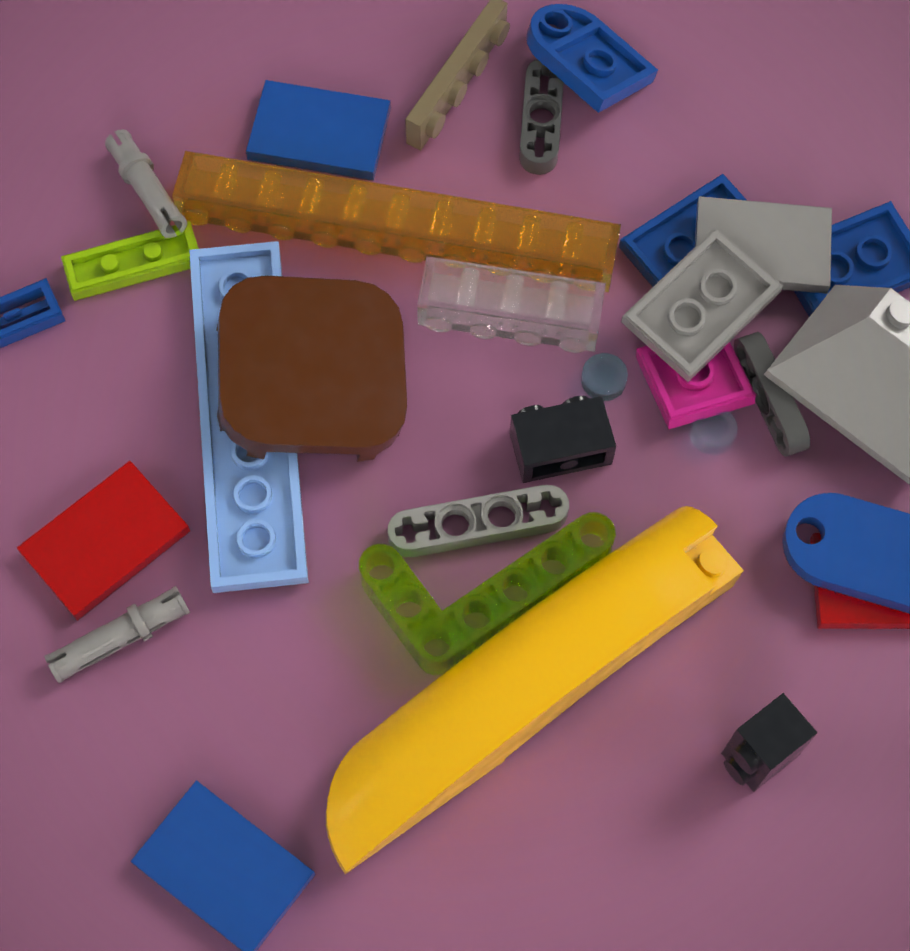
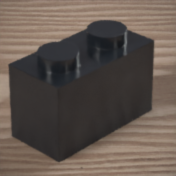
M575 396L567 399L561 405L546 408L541 405H532L521 409L517 414L511 415L509 434L522 483L612 465L616 443L602 396L594 398Z
M782 693L736 729L721 753L726 759L724 766L738 784L742 786L747 784L755 792L796 759L818 732L788 697Z

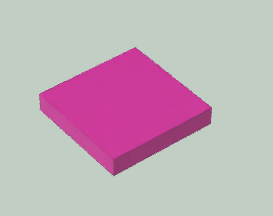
M730 342L689 382L682 378L648 346L636 348V359L668 430L755 404L756 394Z

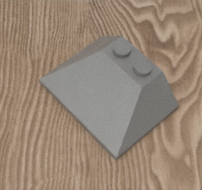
M835 285L764 375L910 485V302L892 288Z

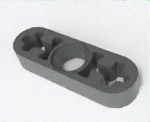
M538 59L531 62L526 70L519 160L521 166L526 171L541 175L552 171L558 161L564 82ZM540 76L549 77L548 94H539ZM536 109H546L554 117L549 122L538 123L530 117V114ZM536 137L544 138L543 157L535 156Z
M755 332L735 339L734 351L756 394L755 402L779 452L787 457L809 449V431L794 398L764 375L775 361L764 336L760 332Z

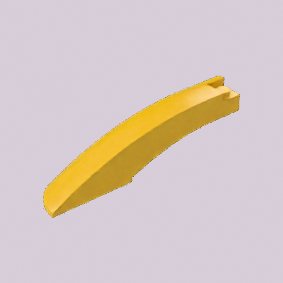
M683 506L677 508L519 616L359 740L340 762L330 784L327 798L326 828L333 854L343 872L347 874L503 763L510 754L602 681L675 627L731 589L744 570L713 536L718 525L706 514L693 507Z

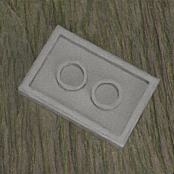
M699 196L696 211L695 247L716 227L782 284V290L828 293L831 283L832 208Z
M715 227L622 316L621 323L682 378L689 382L781 292L783 285Z

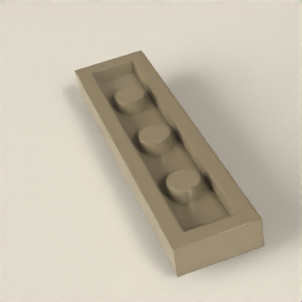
M490 0L406 117V143L421 151L430 137L435 139L439 135L450 108L460 105L471 78L474 75L477 77L481 75L488 62L490 51L495 45H502L510 29V23L507 22V2L503 0Z

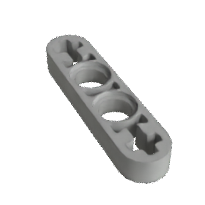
M540 485L407 509L396 513L391 518L388 524V542L396 554L403 557H418L549 533L560 529L565 524L569 512V499L566 493L559 487ZM542 500H549L550 505L553 507L559 506L555 508L553 517H546V513L543 510H538ZM520 503H527L526 512H529V522L527 523L522 522L523 508ZM504 506L514 513L515 520L507 527H497L490 522L488 518L489 512L493 508ZM460 515L468 521L469 527L464 534L452 536L443 530V521L448 516ZM435 519L434 525L437 539L430 540V530H428V520ZM412 525L413 531L418 532L415 536V542L406 543L404 536H397L403 533V526Z

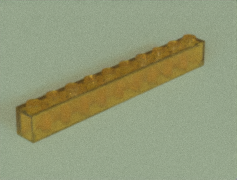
M185 151L172 194L174 204L186 218L187 222L190 221L193 225L213 224L227 227L239 233L254 231L270 234L280 240H291L294 238L312 241L326 248L335 246L357 249L359 252L367 255L382 253L399 256L408 262L428 261L440 263L454 270H464L466 268L481 270L501 278L509 276L527 278L541 285L556 283L574 286L578 290L588 293L597 291L609 292L621 224L190 151Z

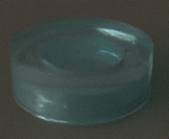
M600 353L590 357L582 370L581 384L584 391L592 398L602 396L603 401H610L619 397L627 383L628 371L626 365L620 358L608 353Z
M727 411L717 413L716 416L704 419L705 417L696 419L691 423L690 439L698 450L706 454L718 455L726 452L733 445L737 435V422L733 415Z

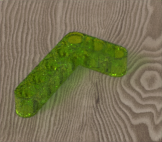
M598 512L586 513L444 610L440 609L399 552L386 544L372 545L361 554L359 559L361 585L366 595L419 667L426 673L442 675L519 616L610 554L616 537L615 526L606 515ZM586 534H594L599 536L604 544L599 547H589L582 542L581 537ZM548 560H557L565 565L566 570L560 574H552L547 572L542 564ZM378 565H386L394 570L385 579H376L369 575L370 570ZM511 586H519L527 592L528 596L521 601H513L508 599L503 591ZM405 602H414L422 608L413 617H404L396 612V609ZM479 612L484 614L490 622L482 628H473L464 622V618L468 614ZM433 639H440L445 641L450 646V649L441 656H433L425 651L424 646Z

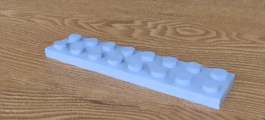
M279 241L189 250L212 592L221 593L309 583L298 453L266 452L264 459L246 456L247 450L231 441L225 431H220L217 419L218 331L216 329L222 300L233 285L246 278L282 276Z

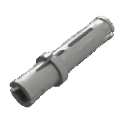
M123 129L114 131L122 144L118 146L110 134L105 141V146L118 163L120 176L125 183L132 185L158 226L162 236L165 238L176 237L177 234L171 227L170 222L173 221L182 233L187 227L186 218L173 203L153 172V162L146 153L140 152L131 134Z
M174 586L172 589L138 607L136 604L127 607L128 612L117 619L45 655V660L49 663L48 666L57 682H63L75 673L141 638L144 642L153 637L152 632L184 615H188L190 611L178 588Z

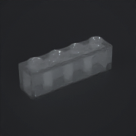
M427 256L417 302L418 325L426 326L428 329L436 332H448L450 330L468 332L481 339L501 337L514 339L518 343L527 346L547 344L560 346L563 350L573 353H580L585 350L595 352L606 283Z

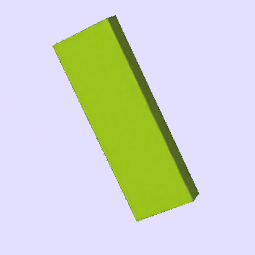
M187 222V227L182 233L176 225L171 226L177 234L173 238H165L158 229L61 256L73 300L77 301L191 269L189 250L199 249L191 222Z

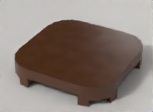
M284 276L249 277L231 287L222 300L216 329L218 331L217 419L220 431H225L231 441L247 450L246 456L260 459L265 458L266 452L357 455V462L375 459L377 454L393 444L405 423L407 389L403 321L398 305L387 292L374 284L357 280Z

